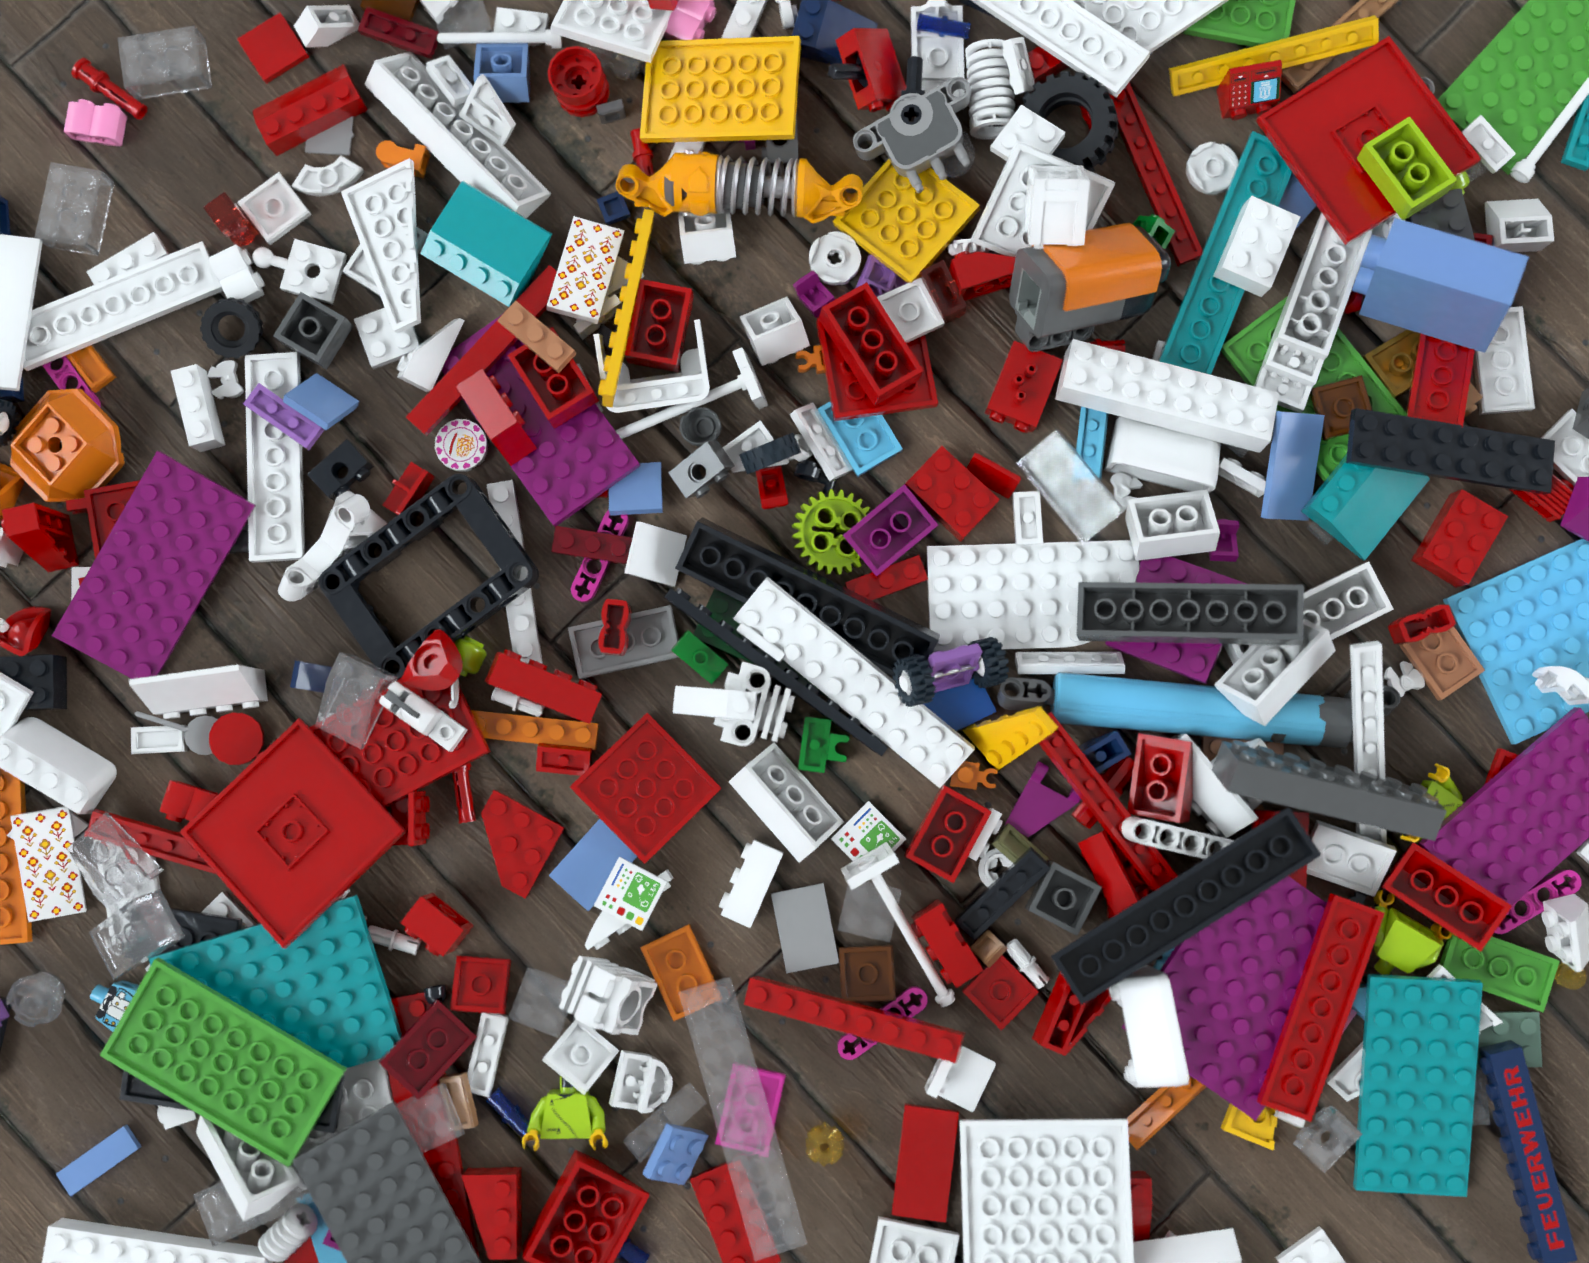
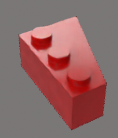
M937 899L911 916L914 922L910 926L918 938L924 936L929 944L925 947V950L933 962L938 959L943 969L939 970L947 984L952 982L957 988L984 971L941 901Z

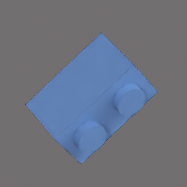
M528 43L476 44L474 84L477 78L483 74L502 102H529L530 65Z

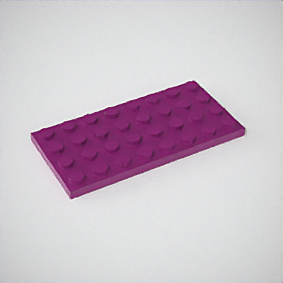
M502 315L449 352L441 369L444 375L450 371ZM517 340L486 375L488 377L494 375L502 387L498 392L500 395L505 392L514 405L510 408L511 411L517 410L525 421L522 427L537 448L512 465L511 468L552 525L556 527L640 467V464L596 404L557 428H553L507 356L524 345L520 340Z
M157 451L52 636L131 679L159 676L256 505L165 453Z
M1574 707L1450 814L1442 822L1435 841L1423 838L1418 842L1419 845L1510 905L1517 902L1589 838V718L1579 707Z

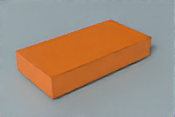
M93 345L66 355L89 388L95 393L117 378Z

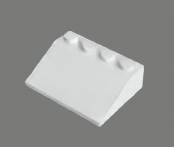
M242 665L129 680L131 688L152 714L163 715V719L180 718V713L190 712V716L207 714L206 709L216 708V712L233 711V706L242 705L243 709L259 707V702L268 701L265 670Z

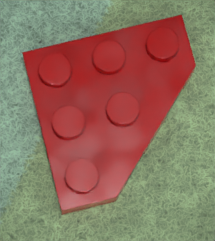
M493 790L481 815L500 882L504 888L526 899L565 827L498 790Z

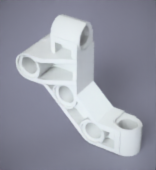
M350 490L339 495L335 500L319 540L300 560L286 568L278 587L279 595L287 601H297L320 587L319 577L324 570L385 526L387 522L370 509L368 501L363 496L354 494Z

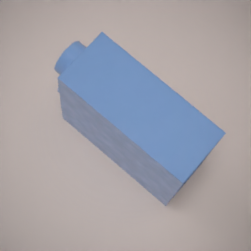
M1395 218L1387 238L1372 234L1352 291L1366 295L1359 315L1485 353L1512 304L1529 257Z

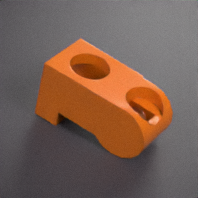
M385 140L379 143L376 148L377 158L385 168L388 169L410 158L414 162V176L424 179L431 155L426 146L415 144L414 150L398 147L394 142Z

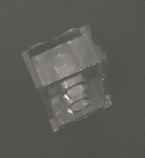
M194 25L117 38L124 88L135 99L212 88L206 41Z
M51 162L34 238L40 239L44 245L50 248L99 256L114 181L100 170Z

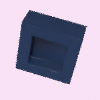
M618 191L597 199L607 226L631 217L624 197Z

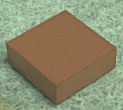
M989 929L970 947L989 968L1008 949Z

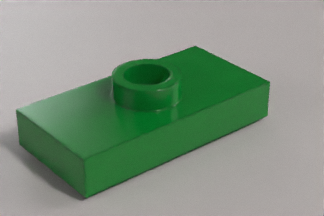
M689 630L683 634L671 649L673 653L711 685L729 665Z

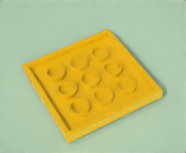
M888 159L863 187L862 200L859 205L846 210L845 217L837 216L833 220V225L841 232L852 237L859 246L904 281L912 283L920 278L978 213L980 205L948 180H940L932 168H928L918 174L924 190L921 193H917L908 177L899 175Z

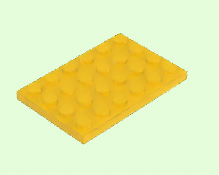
M781 36L660 41L651 63L646 62L640 140L645 143L795 139L801 51L800 37Z

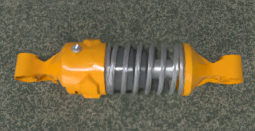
M694 150L674 153L665 165L652 176H647L634 164H626L620 169L615 185L619 194L635 201V207H649L655 213L664 217L673 212H682L683 216H693V214L703 216L705 214H717V212L721 214L723 209H730L732 215L735 213V210H743V214L746 215L748 208H755V214L758 216L761 213V205L764 203L765 198H768V215L771 216L773 215L774 198H780V215L782 217L786 215L787 199H792L791 209L794 218L796 216L797 218H804L812 224L823 221L829 216L845 217V211L859 205L863 195V181L859 176L848 174L834 185H830L815 171L807 159L800 158V160L796 159L794 161L791 158L787 163L784 175V166L780 158L775 161L772 172L771 163L767 157L763 159L761 165H758V161L754 156L748 163L742 156L736 161H732L729 155L724 159L722 155L719 156L704 151L695 154ZM624 178H631L634 183H628ZM848 188H853L857 192L848 193L845 190Z

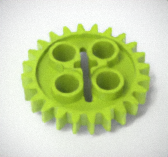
M830 489L827 492V497H825L821 491L817 493L818 501L811 496L808 498L810 506L804 503L800 506L804 514H795L800 523L792 524V527L798 530V533L793 534L792 538L799 539L800 542L794 546V549H803L799 558L808 556L809 560L806 565L809 566L816 563V572L825 567V573L829 575L834 568L836 575H841L843 567L847 573L852 572L851 564L856 568L861 567L859 559L862 560V558L852 546L849 554H844L840 550L841 541H848L842 534L833 538V533L816 532L812 530V527L823 530H830L836 527V532L846 533L851 528L844 524L845 515L851 516L856 525L866 516L870 507L862 509L860 507L862 499L853 502V493L844 498L843 490H840L837 496H835L833 490ZM819 511H825L829 515L828 524L819 521ZM815 537H822L824 539L825 548L823 550L815 547Z

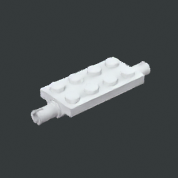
M928 0L927 4L923 6H911V57L917 56L923 59L922 90H925V93L952 78H964L963 6H952L947 3V0ZM958 89L952 95L961 97L965 94V91Z

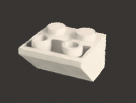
M1539 199L1486 201L1484 203L1487 235H1493L1491 246L1511 252L1541 251L1554 242L1552 215Z
M1575 894L1543 901L1544 912H1542V920L1547 931V936L1545 937L1547 949L1574 971H1582L1589 961L1588 904Z

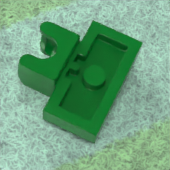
M805 717L798 770L825 773L826 760L846 763V756L838 754L835 751V746L839 742H848L849 736L830 734L831 720Z

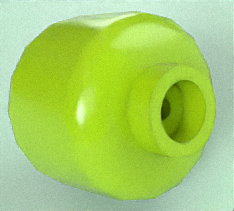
M467 636L464 639H457L454 644L459 650L463 664L460 675L466 677L467 673H478L487 654L483 649L484 644Z

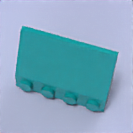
M461 181L431 228L420 254L510 307L529 287L552 233L465 181Z
M1346 454L1301 512L1364 561L1430 478L1424 475L1346 463Z

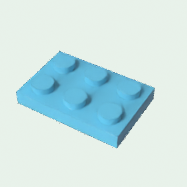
M831 401L817 409L857 477L903 450L883 415L834 421Z

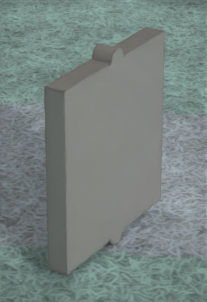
M354 116L306 140L305 153L350 156L351 142L355 136L353 133Z

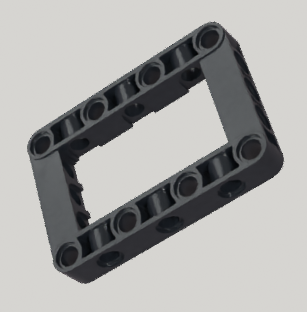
M454 474L324 570L319 577V586L380 675L388 681H396L402 678L409 661L424 640L435 630H443L453 642L457 639H462L531 588L538 581L539 571L477 482L466 475ZM466 482L467 489L465 493L459 495L458 486ZM459 509L501 570L397 647L387 633L389 629L380 623L373 613L374 608L372 605H368L359 593L358 586L361 585L359 582L371 573L380 571L400 556L403 549L414 541L423 539L443 524V520ZM423 513L424 522L421 526H417L416 518L419 514ZM381 545L382 553L376 558L374 550L376 546ZM522 567H526L528 575L525 580L521 581L518 578V571ZM338 576L340 584L334 589L332 582ZM482 598L485 602V608L478 612L476 610V602ZM395 661L400 665V670L396 675L392 672V664Z

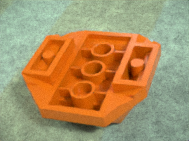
M82 389L48 390L19 425L16 426L15 430L17 432L14 434L10 445V466L45 502H65L66 500L85 498L84 490L106 486L125 465L124 456L121 453L118 425Z

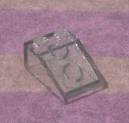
M339 652L327 678L315 726L363 750L384 707L380 704V699L382 695L385 696L389 690L388 687L398 677L353 654Z
M107 812L67 848L94 896L112 914L126 906L164 870Z
M160 889L134 898L89 932L113 980L148 961L149 958L162 953L185 937Z

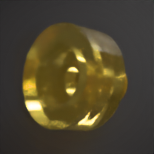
M1562 962L1558 966L1555 978L1560 986L1576 990L1585 984L1587 975L1585 969L1576 972Z

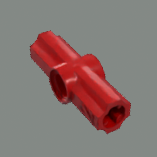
M1129 756L1108 767L1104 773L1100 774L1117 798L1123 793L1122 788L1133 774L1134 760ZM1083 801L1071 813L1079 823L1088 829H1091L1097 821Z

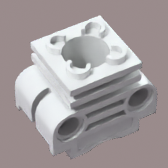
M742 662L739 675L728 672L725 690L757 693L755 720L715 718L714 725L724 728L721 741L747 747L755 742L759 730L762 731V739L767 740L769 733L773 734L771 739L773 742L777 743L779 738L784 739L788 726L786 722H783L786 712L791 713L795 696H791V689L786 688L784 695H780L781 686L775 685L774 692H770L772 681L766 669L753 664ZM755 675H762L765 678V683L760 688L751 686V679ZM741 726H748L750 728V736L746 740H739L737 738L736 732Z
M579 956L572 967L569 983L562 992L559 1008L568 1010L567 1012L570 1014H575L574 1018L594 1029L604 1030L610 1034L625 1033L638 1035L643 1023L645 1007L653 997L658 983L640 972L626 967H619L618 964L611 963L608 959Z

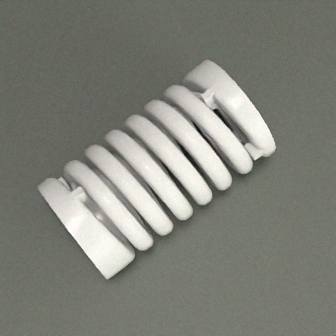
M981 40L970 44L965 49L967 79L971 89V101L968 105L970 108V134L975 138L996 139L1016 113L1013 110L1015 108V101L1013 100L1015 93L1009 81L1010 72L1008 64L1003 57L1004 48L1002 42L1005 40ZM988 47V49L977 51L978 49ZM993 125H1005L1001 127H993Z

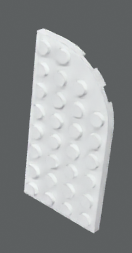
M1131 540L1050 542L1030 545L927 546L929 629L940 634L939 641L933 652H944L956 649L961 645L968 646L972 641L988 637L997 638L998 643L1001 642L1003 645L1002 650L1068 648L1091 642L1079 641L1076 635L1078 582L1135 583L1139 572V561H1136Z

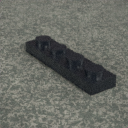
M1030 847L955 918V923L973 940L977 939L1051 869V865Z

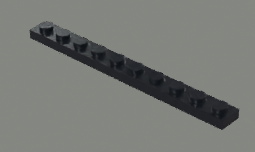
M671 588L664 598L753 664L766 669L772 678L786 688L791 689V692L880 756L885 753L888 747L872 732L869 734L863 730L860 720L853 718L851 715L848 718L840 713L841 706L831 699L825 702L819 697L821 692L809 683L806 686L802 685L797 681L799 676L786 667L784 671L775 665L777 660L766 652L761 655L754 649L756 645L745 636L740 639L732 633L734 628L724 620L718 623L712 619L711 615L713 613L702 604L696 607L689 602L691 596L682 589L678 588L674 591Z

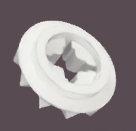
M971 239L953 241V244L948 245V253L951 255H957L964 251H969L970 253L977 251L988 253L990 249L973 243Z
M997 848L987 851L979 862L978 873L981 881L987 887L998 878L997 873L988 871V869L996 867L998 858L1002 866L1009 868L1013 864Z

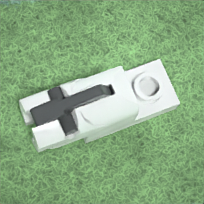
M393 682L388 687L389 690L385 696L382 695L380 704L421 734L429 736L446 750L453 752L468 730L428 700L420 698L400 683Z

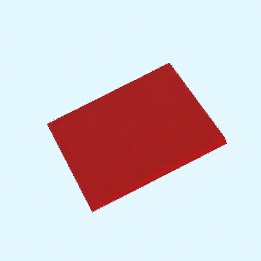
M1390 36L1256 119L1259 127L1345 246L1397 214L1357 160L1360 151L1366 143L1406 118L1411 117L1455 177L1478 164L1481 160L1480 156Z
M298 718L179 833L283 949H287L407 831L303 719Z

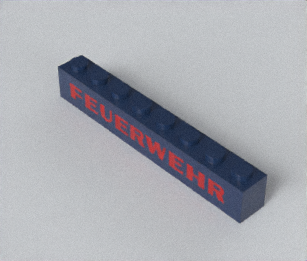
M1508 1040L1479 1048L1481 1055L1479 1065L1482 1072L1486 1074L1488 1081L1485 1088L1488 1097L1494 1104L1495 1111L1492 1112L1496 1125L1500 1127L1502 1137L1499 1138V1142L1503 1152L1507 1154L1509 1163L1506 1164V1169L1509 1177L1514 1181L1516 1190H1513V1196L1517 1205L1521 1208L1522 1217H1520V1223L1524 1232L1528 1235L1529 1243H1527V1250L1529 1255L1538 1263H1570L1578 1261L1522 1046Z

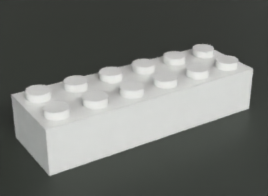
M1369 562L1358 565L1304 592L1303 619L1327 629L1332 640L1394 610ZM1224 644L1223 646L1234 665L1252 644Z

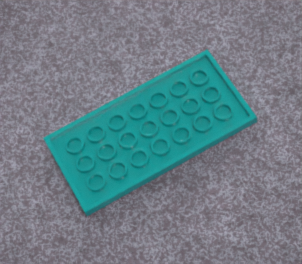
M1367 975L1353 1181L1355 1190L1467 1197L1483 983L1480 980Z

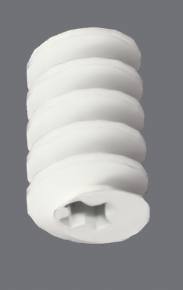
M303 1203L292 1205L260 1237L258 1246L262 1255L273 1262H283L288 1259L316 1231L318 1222L314 1211Z

